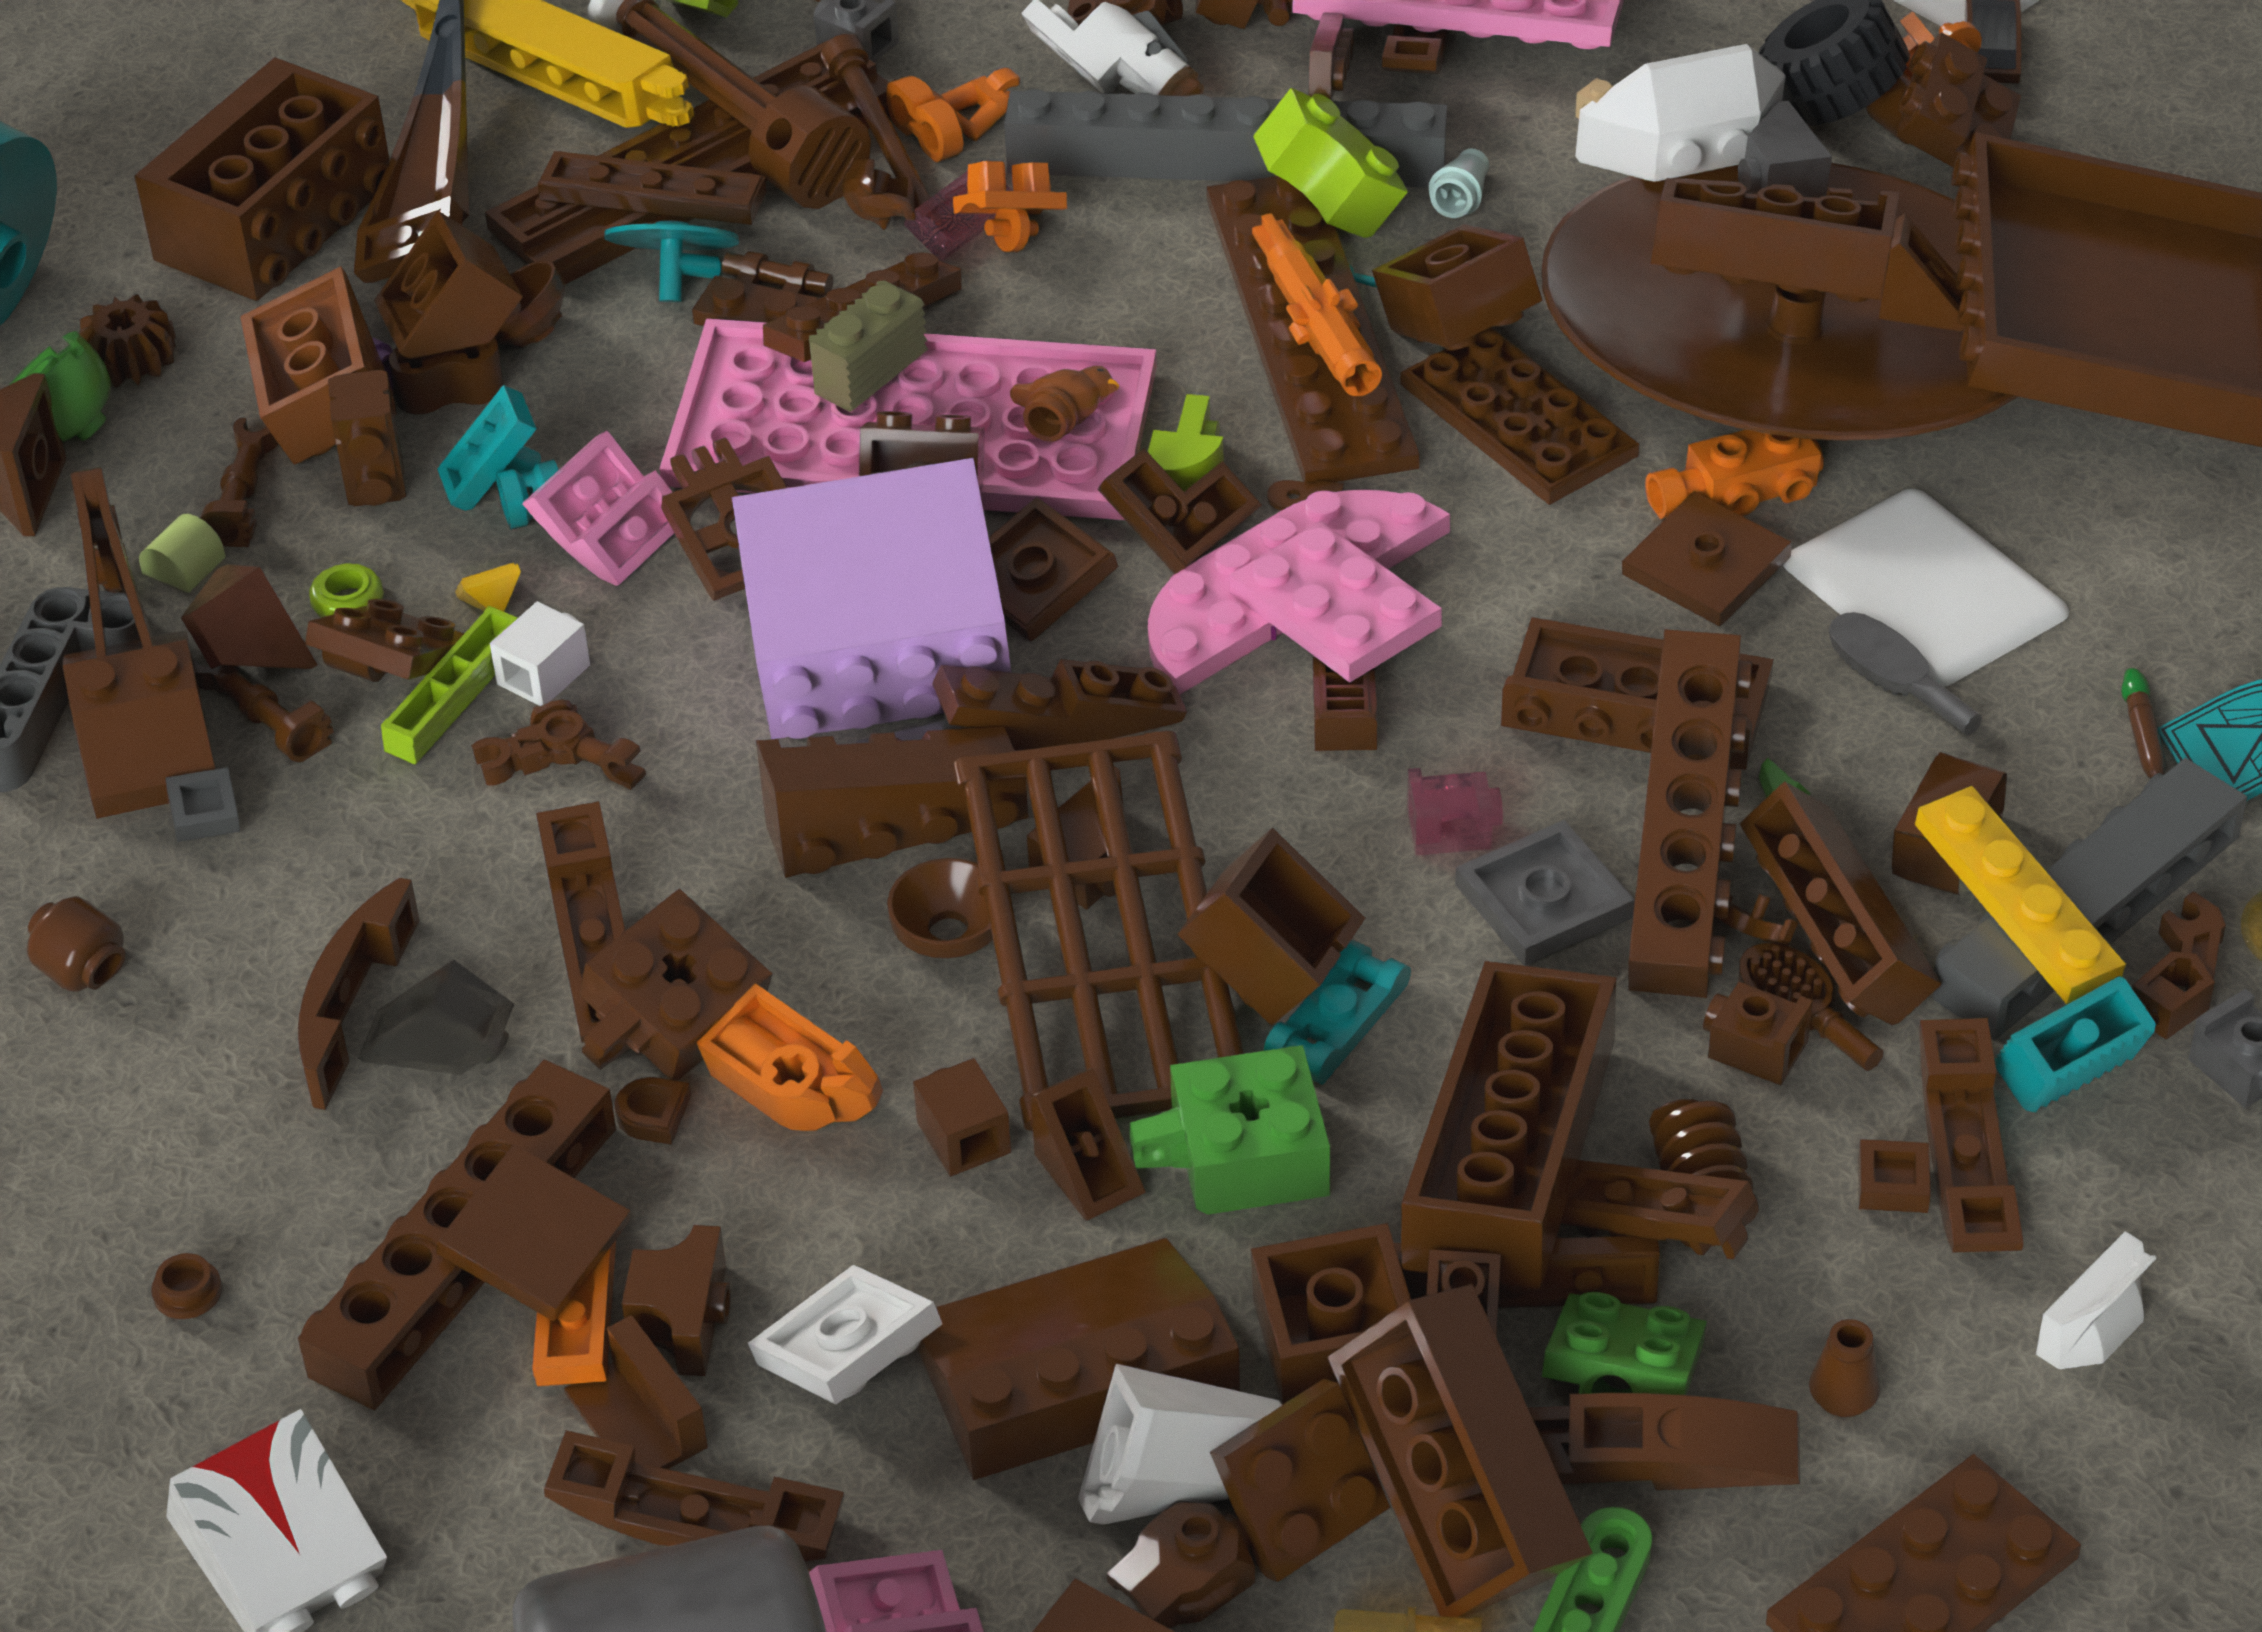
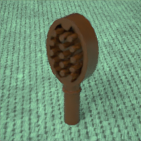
M1757 944L1743 952L1739 960V982L1794 1003L1798 1001L1800 996L1813 1000L1810 1030L1815 1029L1819 1032L1821 1038L1828 1039L1865 1071L1872 1070L1880 1063L1884 1054L1883 1050L1846 1021L1842 1013L1836 1012L1831 1008L1833 986L1827 973L1815 960L1797 949L1782 944Z

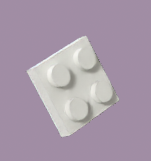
M852 1265L749 1341L748 1345L757 1365L836 1405L844 1398L851 1397L860 1392L866 1386L869 1379L897 1358L913 1352L922 1339L943 1323L933 1301Z

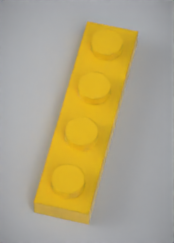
M1973 786L1918 808L1915 826L2066 1004L2075 1001L2118 976H2123L2126 966L2125 962Z

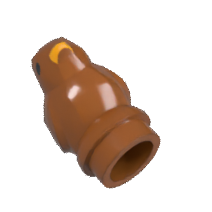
M1091 366L1080 371L1062 369L1040 377L1033 383L1015 384L1010 390V397L1015 404L1025 407L1023 421L1028 431L1040 440L1053 442L1069 434L1076 425L1084 422L1098 408L1099 403L1106 400L1111 393L1119 389V384L1113 380L1109 371L1103 366Z

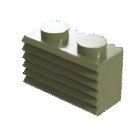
M877 281L876 286L870 287L867 293H862L861 299H854L855 304L847 305L846 311H839L840 315L832 317L829 323H824V329H816V335H809L814 393L849 412L857 408L928 350L924 344L928 341L924 336L927 332L923 326L926 321L922 317L926 314L922 309L925 304L921 298L887 281Z

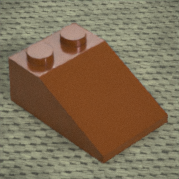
M342 266L240 316L260 418L294 465L314 455L324 454L336 445L331 422L328 379L334 377V375L380 369L385 371L348 276ZM392 395V401H393V406H394V412H395V415H397L396 408H395V404H394V399H393V395Z

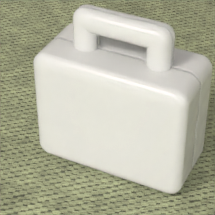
M1919 489L1902 490L1791 550V557L1783 564L1790 574L1840 615L1852 612L1866 614L1883 622L1904 636L1927 660L1929 665L1928 676L1943 687L1955 683L2063 622L2069 615V608L2062 599L1935 499Z

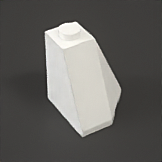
M1116 1364L1078 1497L1089 1522L1105 1525L1159 1514L1176 1502L1208 1504L1229 1499L1210 1451L1282 1406L1279 1400Z

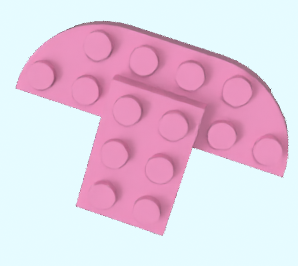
M1348 490L1312 493L1306 500L1278 512L1191 563L1170 578L1155 598L1148 618L1149 651L1154 668L1163 671L1171 678L1173 685L1177 688L1180 695L1270 641L1271 626H1275L1276 636L1284 633L1348 682L1354 681L1442 627V608L1388 569L1450 533V514L1425 501L1420 495L1409 492L1400 494L1380 490Z

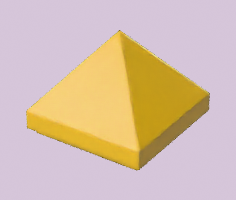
M513 562L462 578L455 593L459 600L483 611L488 606L504 612L521 573L519 565H515Z

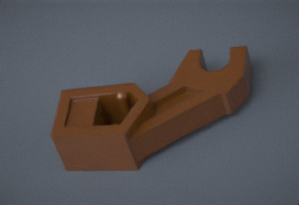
M2194 891L2187 895L2183 902L2181 916L2187 920L2177 917L2170 910L2161 916L2158 933L2172 951L2132 985L2133 991L2156 1023L2154 1032L2165 1040L2209 1010L2215 984L2214 975L2219 944L2223 942L2226 928L2219 908ZM2177 986H2184V987H2186L2185 992H2184L2183 990H2181L2180 988H2178Z

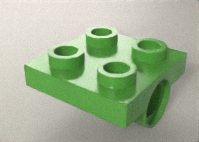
M1587 1292L1582 1295L1569 1293L1545 1350L1541 1377L1579 1384V1394L1651 1393L1687 1395L1702 1351L1707 1321L1691 1318L1688 1313L1675 1307L1656 1306L1647 1309L1622 1304L1616 1297L1606 1293ZM1615 1375L1623 1378L1631 1388L1616 1389L1611 1387L1604 1381L1603 1376Z

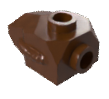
M1176 1502L1160 1513L1140 1532L1138 1540L1134 1543L1130 1552L1107 1572V1582L1114 1589H1118L1127 1595L1143 1615L1167 1628H1172L1182 1623L1201 1622L1255 1584V1565L1248 1552L1250 1549L1249 1538L1238 1519L1232 1514H1221L1212 1504Z

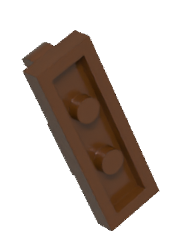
M1579 1160L1561 1224L1577 1226L1579 1232L1587 1237H1593L1599 1229L1608 1230L1610 1237L1628 1235L1664 1241L1666 1239L1688 1241L1697 1255L1703 1256L1712 1245L1722 1246L1727 1259L1734 1260L1748 1241L1747 1231L1740 1221L1756 1201V1198L1748 1181Z

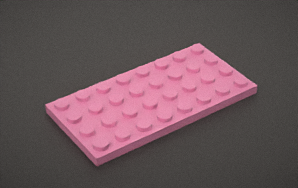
M706 319L659 469L660 476L668 487L682 488L672 470L670 458L684 454L693 471H697L698 469L692 458V450L704 445L714 462L718 463L719 461L713 449V442L725 437L730 442L742 466L770 456L787 488L859 477L860 427L867 422H876L877 412L898 411L912 413V424L935 425L936 415L960 414L971 416V427H985L983 487L980 489L983 510L1019 512L1037 496L1062 516L1125 520L1097 489L1105 478L1140 451L1157 368L1156 349L924 334L928 340L924 343L928 350L857 408L849 412L814 393L811 360L802 362L763 345V325L766 323ZM1091 366H1103L1109 371L1113 380L1119 384V389L1111 393L1106 400L1099 403L1098 408L1084 422L1076 425L1069 434L1053 442L1040 440L1028 431L1023 421L1025 407L1015 404L1010 397V390L1015 384L1033 383L1040 377L1062 369L1080 371ZM736 490L737 492L755 493L745 490Z

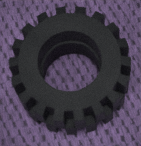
M1814 0L1782 21L1768 35L1758 52L1785 74L1782 101H1789L1809 126L1821 125L1827 122L1831 123L1867 107L1897 82V79L1906 70V63L1910 59L1908 48L1882 0Z

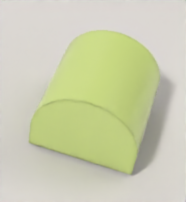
M182 514L140 553L139 563L142 574L189 593L225 558V552L219 536L210 525L194 515Z

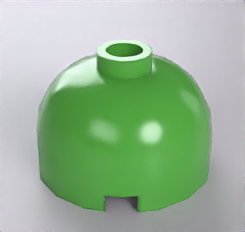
M74 331L62 337L69 344L68 347L57 354L48 346L10 383L12 384L33 373L46 375L52 399L54 423L58 436L62 439L63 443L75 435L81 441H84L103 425L107 417L101 412V409L110 396L111 380L102 358L77 331Z

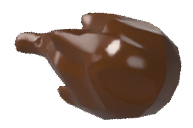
M871 158L857 160L852 164L842 180V192L854 214L862 219L874 222L883 230L888 227L893 216H904L909 221L916 220L914 184L911 177L891 178L889 173L874 169L875 160Z

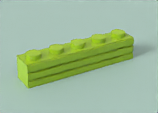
M491 606L484 610V613L381 724L385 752L414 765L418 763L493 679L495 671L490 643L509 627L517 617Z

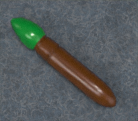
M2128 668L2124 673L2121 687L2122 698L2127 703L2128 715L2141 766L2148 778L2151 779L2158 773L2165 774V754L2153 707L2149 699L2150 684L2144 674L2138 669Z

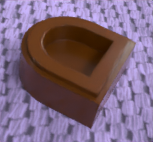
M657 1077L640 1078L628 1083L619 1091L614 1103L618 1126L625 1134L632 1138L672 1145L691 1097L690 1083Z

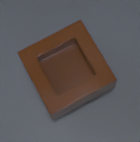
M1860 1139L1858 1153L1859 1209L1928 1213L1931 1196L1929 1143Z

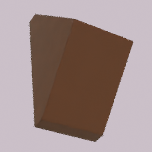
M1906 213L1895 220L1878 319L1962 331L1965 329V325L1958 324V310L1964 292L1962 289L1956 288L1957 274Z
M1094 1068L1084 1070L1031 1095L1034 1154L1085 1221L1146 1193Z

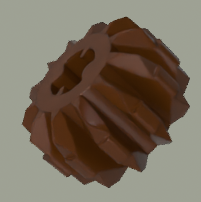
M136 294L127 301H119L114 296L113 303L106 306L95 304L93 305V315L79 319V334L102 358L115 388L122 384L126 378H131L139 386L143 375L148 374L160 377L161 366L174 363L173 352L176 347L174 326L172 321L168 319L167 313L160 308L157 300L143 302L140 296Z

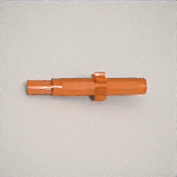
M1272 213L1261 216L1262 225L1253 227L1252 234L1267 257V265L1274 275L1275 282L1289 303L1286 310L1294 321L1288 328L1298 345L1309 342L1314 352L1322 356L1334 378L1340 382L1346 393L1352 396H1364L1371 393L1379 385L1382 371L1374 358L1372 350L1358 330L1361 324L1353 313L1359 306L1348 288L1339 292L1332 280L1325 278L1313 257L1308 254L1299 241L1294 239L1283 219L1276 221Z

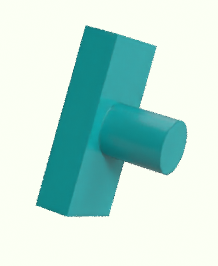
M503 385L437 468L452 506L464 511L473 509L496 481V472L515 469L522 473L532 470L536 463L541 462L539 452L523 446L537 428L521 392Z

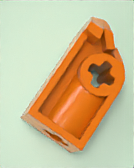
M756 983L696 1042L712 1077L778 1124L791 1130L816 1131L833 1122L857 1121L877 1106L883 1092L877 1074L856 1046L847 1040L842 1044Z

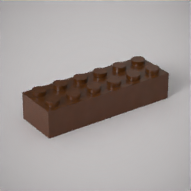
M1490 961L1484 962L1401 1202L1402 1270L1428 1273L1429 1250L1501 1254L1499 1284L1510 1287L1523 1286L1541 1289L1615 1042L1617 977Z

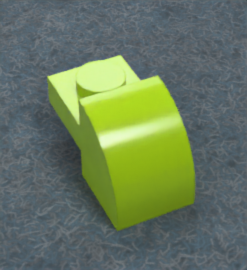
M1186 394L1177 432L1153 430L1148 453L1184 492L1219 463L1224 462L1223 437L1219 436L1220 423L1219 421L1210 420V396Z

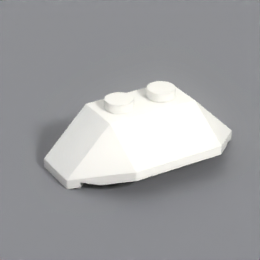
M1747 44L1644 64L1614 85L1597 103L1592 101L1580 109L1575 157L1580 163L1653 182L1739 165L1740 160L1745 158L1748 135L1777 102L1782 101L1785 74Z

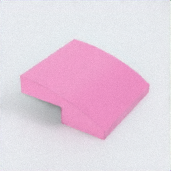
M608 431L594 437L522 503L545 531L572 557L597 577L615 586L620 585L674 534L661 509L662 496L672 493V490L656 470L643 476Z
M942 1550L818 1565L809 1572L826 1632H984L977 1608L960 1610Z

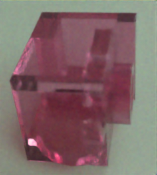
M1421 768L1408 769L1407 812L1415 855L1491 849L1492 826L1502 825L1503 808L1499 787L1489 788L1486 772L1422 777Z

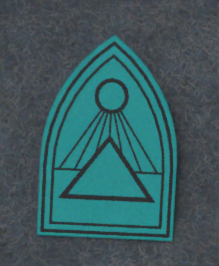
M2262 679L2225 692L2158 727L2161 738L2177 764L2184 758H2187L2245 794L2247 801L2262 793Z

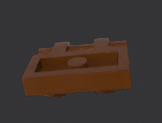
M748 251L745 255L727 252L723 258L722 271L724 274L737 276V278L732 279L715 275L692 309L693 322L704 326L706 319L768 323L786 315V312L791 308L805 306L818 300L817 297L808 296V292L826 296L832 290L833 275L815 271L813 264L794 261L792 265L769 261L766 254ZM765 282L769 284L783 286L782 290L771 287L762 286L761 283Z

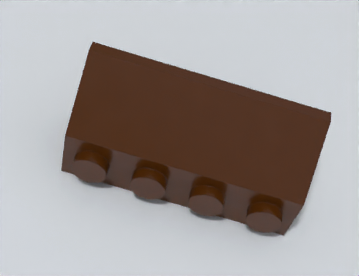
M1472 1284L1407 1301L1327 1357L1444 1625L1543 1583L1593 1554Z

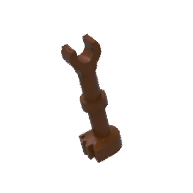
M239 418L233 425L238 452L233 464L226 467L221 477V497L219 500L206 504L200 516V519L213 528L225 547H249L257 521L254 519L255 510L248 509L249 504L245 501V498L251 497L257 486L258 477L255 471L259 460L263 459L266 453L278 445V442L266 426L260 431L250 432L247 419Z
M194 660L199 688L226 693L239 703V710L245 717L254 723L263 722L276 732L275 744L278 750L292 761L301 763L332 744L331 739L328 737L334 733L333 727L330 725L332 723L331 718L324 713L323 708L312 700L295 711L289 712L278 703L276 693L263 684L254 685L238 672L236 666L220 665L211 669L210 666H202Z

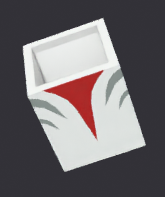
M301 1409L170 1478L166 1517L244 1632H304L314 1623L310 1615L311 1613L335 1600L341 1609L349 1607L366 1598L379 1587L375 1578L383 1574L387 1556Z

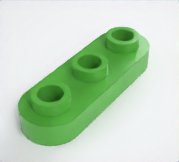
M1607 1507L1594 1511L1584 1519L1581 1528L1593 1554L1558 1574L1532 1632L1620 1631L1651 1558L1652 1533L1647 1522L1640 1515L1625 1508ZM1607 1548H1619L1626 1554L1622 1557L1614 1558L1602 1551ZM1589 1603L1599 1607L1600 1611L1594 1614H1587L1585 1611L1577 1609V1607L1581 1604Z

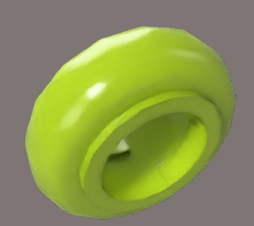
M351 563L335 565L322 571L313 580L309 590L310 605L320 618L333 615L337 608H359L366 606L368 600L383 599L384 596L382 581L377 574L366 566ZM348 588L358 589L357 592L350 595H334Z

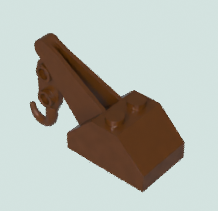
M102 467L70 473L82 533L96 649L64 655L62 664L71 714L96 819L169 804L166 777L216 769L187 630L152 636L129 565L125 544L122 543L115 505H110ZM99 585H103L104 591L127 594L141 640L107 646Z

